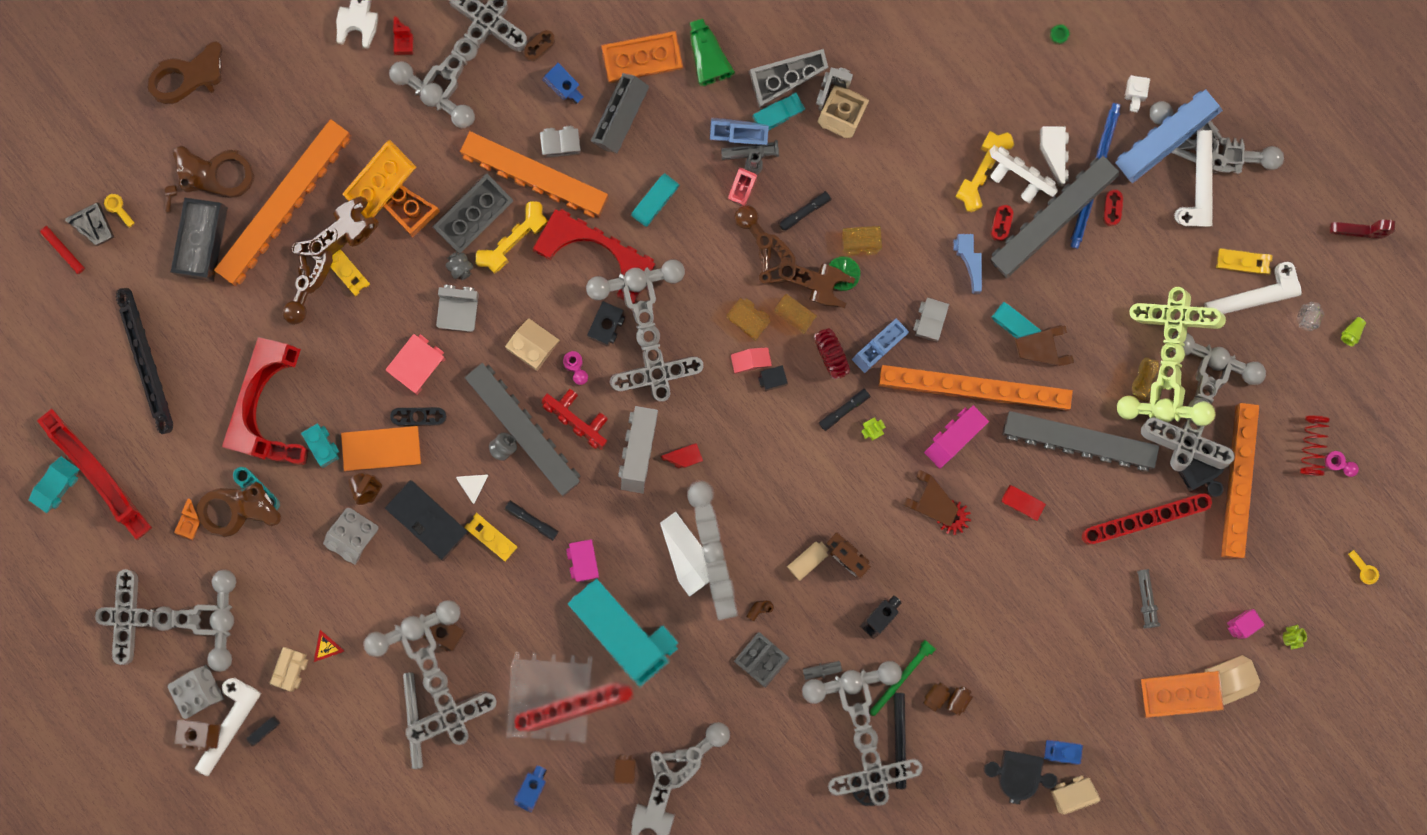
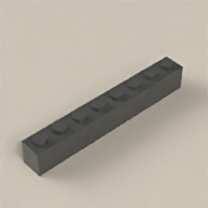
M1104 156L1100 159L1098 157L1090 163V168L1086 172L1084 170L1076 176L1077 180L1072 185L1068 183L1061 190L1063 193L1059 197L1054 196L1047 203L1049 206L1046 209H1040L1033 216L1035 218L1033 221L1022 225L1019 229L1020 233L1009 237L1002 249L998 248L992 253L991 263L1006 278L1010 277L1119 176V171Z
M481 363L465 379L562 497H564L581 483L578 479L581 476L575 468L570 469L566 465L569 461L562 453L559 455L554 450L556 445L551 439L546 440L542 436L544 433L542 428L538 424L533 425L530 421L532 416L528 411L519 408L518 404L520 402L514 394L510 396L505 391L508 388L501 379L499 381L493 376L495 371L490 365L485 366Z
M1012 411L1007 413L1002 434L1007 436V440L1018 441V439L1025 440V444L1033 446L1039 443L1043 444L1046 449L1055 450V447L1063 449L1062 452L1067 454L1078 452L1082 453L1081 457L1092 459L1095 456L1099 457L1102 462L1111 463V461L1119 462L1118 465L1123 467L1134 465L1138 466L1137 470L1145 472L1155 468L1159 445Z

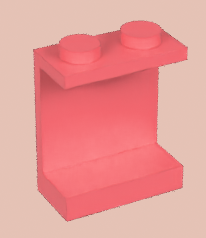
M413 334L386 368L390 375L416 395L420 393L422 385L440 362L446 360L442 356L444 352L436 346L434 348L427 344L429 340L421 334L418 337Z

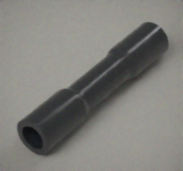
M824 191L812 199L810 203L778 222L784 232L801 219L830 202L829 194Z
M863 388L851 397L848 402L819 421V425L824 431H827L842 417L871 397L870 394Z
M511 500L504 509L552 541L559 532L547 523L529 514Z

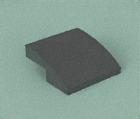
M758 632L734 662L766 688L790 658Z

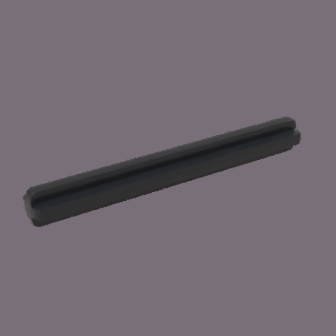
M904 693L894 694L895 763L906 761ZM901 764L900 766H901V768H902V770H903V777H905V776H906V768H904L905 764ZM895 767L897 778L900 775V771ZM906 779L896 781V789H906Z

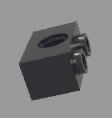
M602 301L589 329L587 338L609 347L610 343L614 344L618 335L615 331L618 326H622L626 317L623 315L624 310ZM605 320H610L613 323L610 329L602 327V323Z

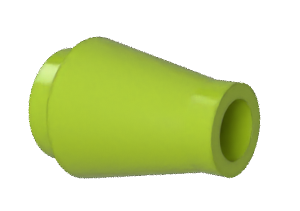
M1357 317L1342 332L1341 340L1349 346L1358 344L1366 321Z

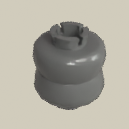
M455 252L447 258L449 261L445 266L451 272L453 279L461 278V281L472 275L470 271L473 269V264L468 261L465 253L458 254V252Z
M500 433L489 444L491 455L500 461L509 458L517 449L515 438L508 433Z

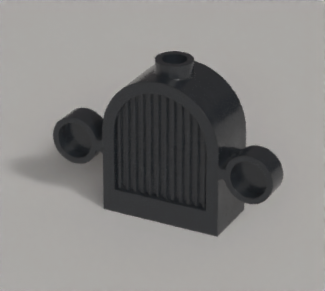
M1184 440V444L1187 447H1191V443L1188 440ZM1202 447L1203 453L1209 454L1208 449ZM1177 457L1179 463L1185 464L1183 458ZM1193 458L1186 469L1178 471L1189 492L1206 483L1207 493L1211 497H1218L1223 493V485L1213 479L1218 477L1224 469H1218Z
M1003 750L1001 767L992 761L984 766V772L987 776L996 777L999 775V787L1010 798L1009 803L1020 805L1022 800L1031 798L1037 792L1039 783H1042L1045 788L1051 789L1058 782L1057 777L1053 773L1041 775L1043 757Z

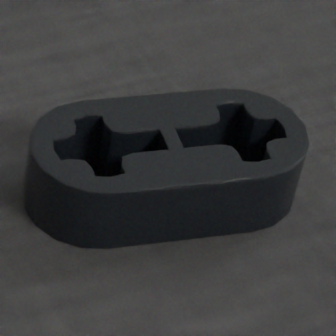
M275 716L271 717L246 738L247 742L252 747L255 746L281 723Z

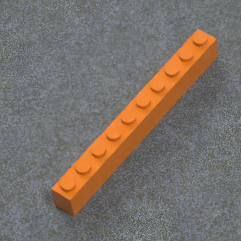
M330 119L214 269L216 273L234 286L244 281L246 278L245 273L249 268H254L258 262V256L261 253L264 254L270 245L268 243L271 239L277 238L281 232V226L291 220L293 216L291 213L295 208H300L304 202L303 198L307 193L310 194L314 190L315 182L318 178H323L326 174L328 165L330 163L333 164L339 157L338 152L341 148H346L350 143L351 139L349 138L351 135L348 131Z
M887 365L881 366L878 383L879 387L1060 411H1069L1071 409L1073 390Z

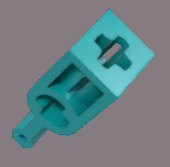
M794 93L753 114V119L755 123L769 125V131L796 114L803 112L805 107L797 93Z

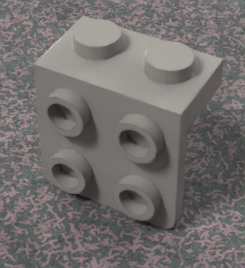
M831 67L830 73H825L822 87L825 88L820 90L816 102L819 105L818 110L822 111L830 84L849 89L853 74L848 69L839 68L838 70Z
M444 285V288L439 287L438 296L440 299L437 327L440 329L473 332L476 322L478 292L474 291V288L463 287V290L455 289L453 285Z
M346 508L327 532L323 545L330 551L342 556L344 560L355 565L359 561L363 549L377 533L378 526L351 508Z
M207 665L190 671L168 685V690L184 719L224 700Z

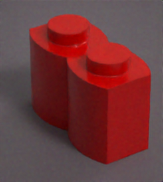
M271 441L266 457L275 462L288 461L295 465H304L307 463L309 450L299 444L286 445L279 441Z

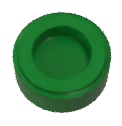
M1062 24L1054 26L1050 32V38L1056 44L1065 43L1070 36L1069 29Z

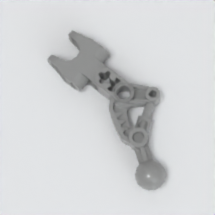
M716 722L711 724L706 730V738L689 749L676 750L675 753H661L659 751L652 753L651 762L655 783L648 807L640 804L636 806L632 820L631 835H638L645 828L653 829L657 835H668L670 833L674 814L664 812L670 791L673 788L681 787L697 772L701 765L702 755L713 746L722 747L729 741L730 730L724 723ZM666 760L688 761V763L680 771L673 772L668 768ZM667 775L670 778L669 784H660L659 777ZM656 786L660 789H668L667 793L663 791L662 798L665 800L661 801L660 804H657L656 799H653L659 793V789H655Z

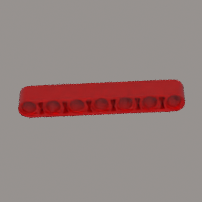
M1199 494L1092 526L1083 531L1082 540L1088 545H1094L1200 513L1211 507L1212 500L1207 494ZM1199 498L1205 500L1206 505L1204 508L1198 506L1197 501ZM1181 503L1187 506L1188 510L1185 514L1179 510ZM1162 509L1168 510V519H1164L1161 516ZM1144 514H1147L1151 517V523L1149 525L1145 524L1142 521V517ZM1125 520H1130L1133 523L1131 530H1127L1124 527ZM1108 525H1111L1115 530L1112 536L1106 533ZM1089 531L1096 533L1095 541L1088 539L1087 534Z
M610 684L520 713L516 716L514 725L519 731L533 732L626 703L631 700L633 690L627 684Z

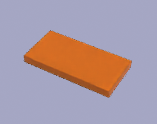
M676 31L601 45L609 83L618 82L623 73L634 75L638 78L683 69Z
M418 426L341 433L344 471L421 465Z
M1219 671L1141 679L1146 718L1224 710Z

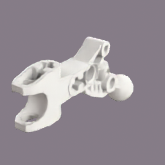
M351 0L350 8H339L336 21L338 44L345 42L348 32L359 30L363 35V48L369 49L378 22V13L369 12L371 0H362L361 3L358 0Z

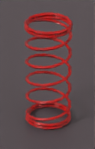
M1309 415L1306 416L1305 420L1316 426H1308L1304 430L1317 436H1308L1303 440L1316 446L1304 447L1302 449L1303 452L1314 456L1304 457L1301 461L1316 467L1301 468L1300 473L1323 476L1325 475L1324 471L1312 468H1325V466L1303 461V459L1326 458V456L1313 454L1304 449L1327 448V446L1315 444L1305 439L1328 438L1329 436L1313 433L1306 429L1330 427L1329 425L1319 424L1329 423L1330 418Z

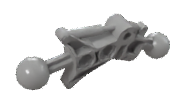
M1159 101L1151 106L1149 115L1154 123L1162 125L1163 120L1170 115L1173 116L1174 111L1169 103ZM1211 121L1199 129L1212 130V173H1230V171H1234L1236 174L1242 172L1244 162L1261 163L1266 169L1276 170L1284 162V154L1278 147L1269 146L1262 152L1244 151L1245 146L1242 138L1239 140V143H1237L1236 138L1231 143L1229 138H1223L1218 133L1219 130ZM1188 138L1171 153L1196 163V154L1186 150L1194 149L1196 151L1197 138L1196 140ZM1219 144L1224 146L1222 155L1218 154ZM1214 161H1217L1219 166H1216Z

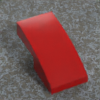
M1009 485L1001 500L1002 503L1035 521H1038L1046 506L1042 501L1012 485Z

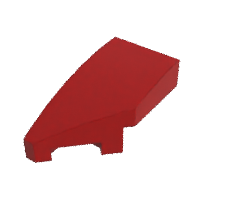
M394 17V55H413V34L409 27L399 21V18Z
M697 443L661 456L663 461L666 460L677 468H686L703 461Z

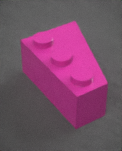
M974 405L969 410L965 407L957 415L959 419L956 422L954 420L949 422L945 426L947 431L944 434L940 431L932 439L934 443L924 452L939 469L989 422Z

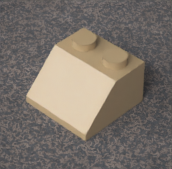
M528 318L505 347L509 352L538 371L560 340Z
M1081 775L1073 778L1072 783L1066 785L1065 782L1057 784L1054 790H1051L1059 813L1066 814L1100 801L1090 778H1084Z

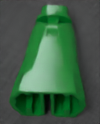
M704 19L691 22V44L699 85L707 86L716 82V77H718L719 81L733 76L735 74L733 67L722 51L714 33L705 24Z

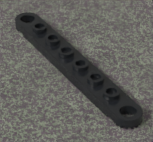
M121 288L116 292V301H118L117 304L120 306L119 312L151 414L155 418V424L158 427L157 431L161 434H167L173 430V421L163 392V386L157 373V367L151 354V348L146 338L145 329L143 328L133 293L129 288Z

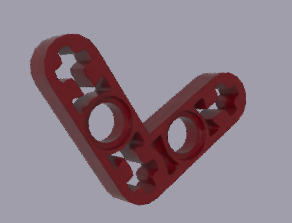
M1378 220L1371 226L1341 222L1330 224V233L1335 235L1383 239L1395 232V221Z

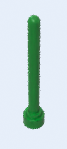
M924 639L920 644L919 653L903 670L898 683L891 685L869 712L871 716L877 715L925 656L928 657L935 652V647Z

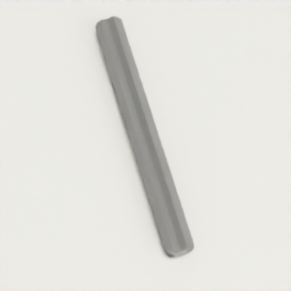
M412 672L403 674L408 726L418 721L415 681ZM413 729V730H412L413 734H411V735H413V736L416 738V737H418V734H417V733H418L419 731H416V729ZM410 742L412 768L420 769L423 767L421 743Z

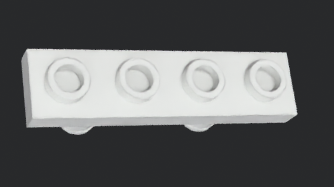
M995 145L991 148V157L999 162L996 169L990 175L994 181L999 183L1008 170L1014 171L1030 182L1021 194V197L1029 203L1039 190H1043L1052 197L1057 193L1056 183L1051 178L1042 177L1036 168L1027 167L1024 165L1025 162L1019 157L1013 158L1005 148L1001 146L998 148Z

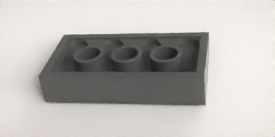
M486 173L432 228L460 254L514 200Z

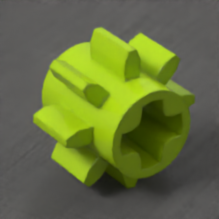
M874 417L863 424L865 429L861 432L865 439L870 437L873 441L884 435L883 429H885V425L882 420L877 421Z
M1299 625L1286 627V632L1283 633L1285 645H1291V649L1304 647L1303 643L1307 641L1306 631L1303 628L1299 629Z

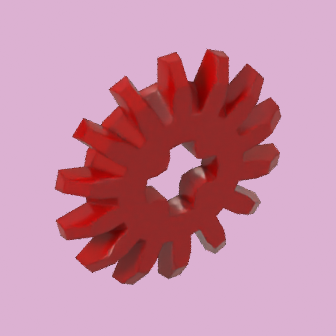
M960 501L956 506L958 508L956 516L959 517V520L952 523L951 527L943 524L940 528L941 530L945 527L948 528L947 534H949L950 530H953V535H956V530L958 529L960 533H963L961 527L968 528L969 526L965 522H971V519L966 518V515L971 513L964 512L967 506L965 505L961 508Z

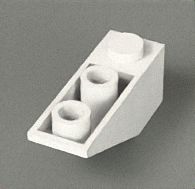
M1043 126L1040 130V150L1059 186L1063 187L1065 181H1068V170H1065V163H1068L1069 154L1068 151H1065V144H1068L1069 134L1065 132V127Z

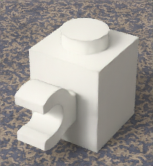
M1130 76L1128 79L1125 99L1131 100L1130 111L1138 112L1140 101L1144 102L1147 98L1150 78Z

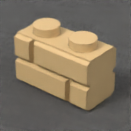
M283 647L270 684L289 691H294L295 688L298 689L302 680L299 675L301 670L305 671L308 664L307 655Z

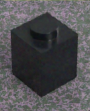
M783 365L760 371L761 376L758 377L760 388L764 387L765 392L788 385Z

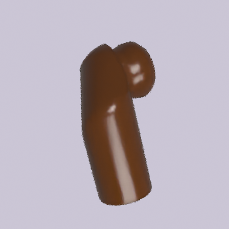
M768 600L757 601L753 604L746 617L755 621L759 613L772 612L774 605Z

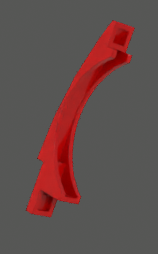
M52 408L37 420L47 433V436L72 460L95 487L112 511L114 518L123 524L136 540H139L152 529V526L130 501L131 499Z

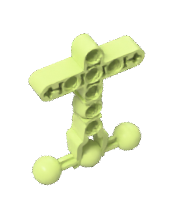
M1181 287L1171 289L1168 305L1137 303L1130 308V316L1139 323L1165 325L1164 336L1166 340H1163L1165 345L1160 352L1163 361H1161L1162 366L1159 369L1157 382H1154L1151 386L1150 403H1140L1136 397L1131 395L1124 396L1117 403L1119 416L1128 420L1135 418L1139 414H1144L1164 422H1171L1173 419L1179 422L1181 418H1191L1195 424L1200 426L1208 425L1214 420L1215 410L1208 402H1198L1193 407L1183 406L1185 389L1181 386L1180 368H1182V365L1180 363L1185 357L1183 348L1185 344L1183 342L1186 339L1187 327L1221 328L1226 322V317L1222 312L1215 308L1190 307L1191 296ZM1183 293V298L1177 301V296ZM1142 311H1144L1145 313L1148 314V315H1146V314H1140V315L1138 316V314H1139V313H1142ZM1162 311V316L1156 319L1157 312ZM1181 312L1180 318L1175 320V314ZM1199 313V319L1193 321V316ZM1216 316H1218V318H1217V319H1214L1213 321L1209 319V318H1216ZM1178 331V336L1172 339L1173 332ZM1176 350L1175 356L1170 358V352ZM1173 368L1174 372L1172 376L1168 377V370ZM1174 388V401L1167 398L1160 400L1162 389L1171 390Z

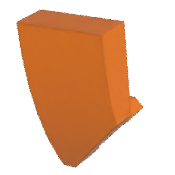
M188 498L174 533L193 541L200 521L191 499Z

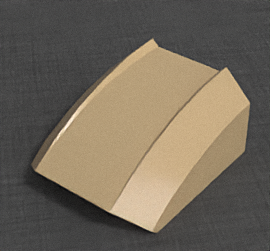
M834 85L820 114L818 123L823 129H828L843 136V138L853 137L869 100L847 88Z
M1243 655L1205 669V672L1219 671L1223 705L1256 692L1260 684L1252 660Z

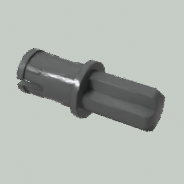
M840 661L827 664L819 663L820 665L803 668L805 680L821 676L825 678L826 675L842 671Z

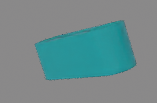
M664 173L637 205L631 216L644 227H647L676 192L680 184Z
M1005 302L991 316L998 325L1015 338L1041 332L1038 327Z
M245 467L235 469L233 479L241 488H245L254 482L262 484L269 499L272 498L274 500L275 509L278 510L280 506L278 498L252 471ZM242 471H246L248 474L245 481L239 480V474Z

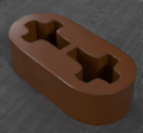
M543 30L533 38L524 48L526 59L536 61L555 44L554 34L549 30ZM543 36H551L550 43L544 42L540 45L543 42ZM538 46L539 48L536 50V55L534 56L533 54H531L529 56V49L531 48L532 50H534Z

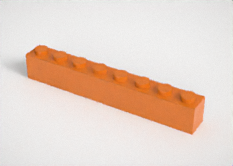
M469 131L460 150L465 161L480 163V167L487 171L493 169L498 172L497 175L505 179L508 177L513 178L516 184L523 187L528 185L532 187V191L540 195L542 193L548 194L551 200L558 203L561 200L567 203V207L573 210L581 209L584 211L583 214L594 218V216L600 217L609 198L605 192Z
M1239 403L1235 407L1231 449L1234 453V460L1230 463L1221 557L1245 558L1259 405Z

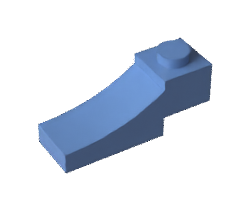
M958 234L956 239L953 240V251H957V256H961L968 269L972 294H980L982 291L981 253H974V234Z
M896 318L853 357V362L866 373L901 341L909 331Z

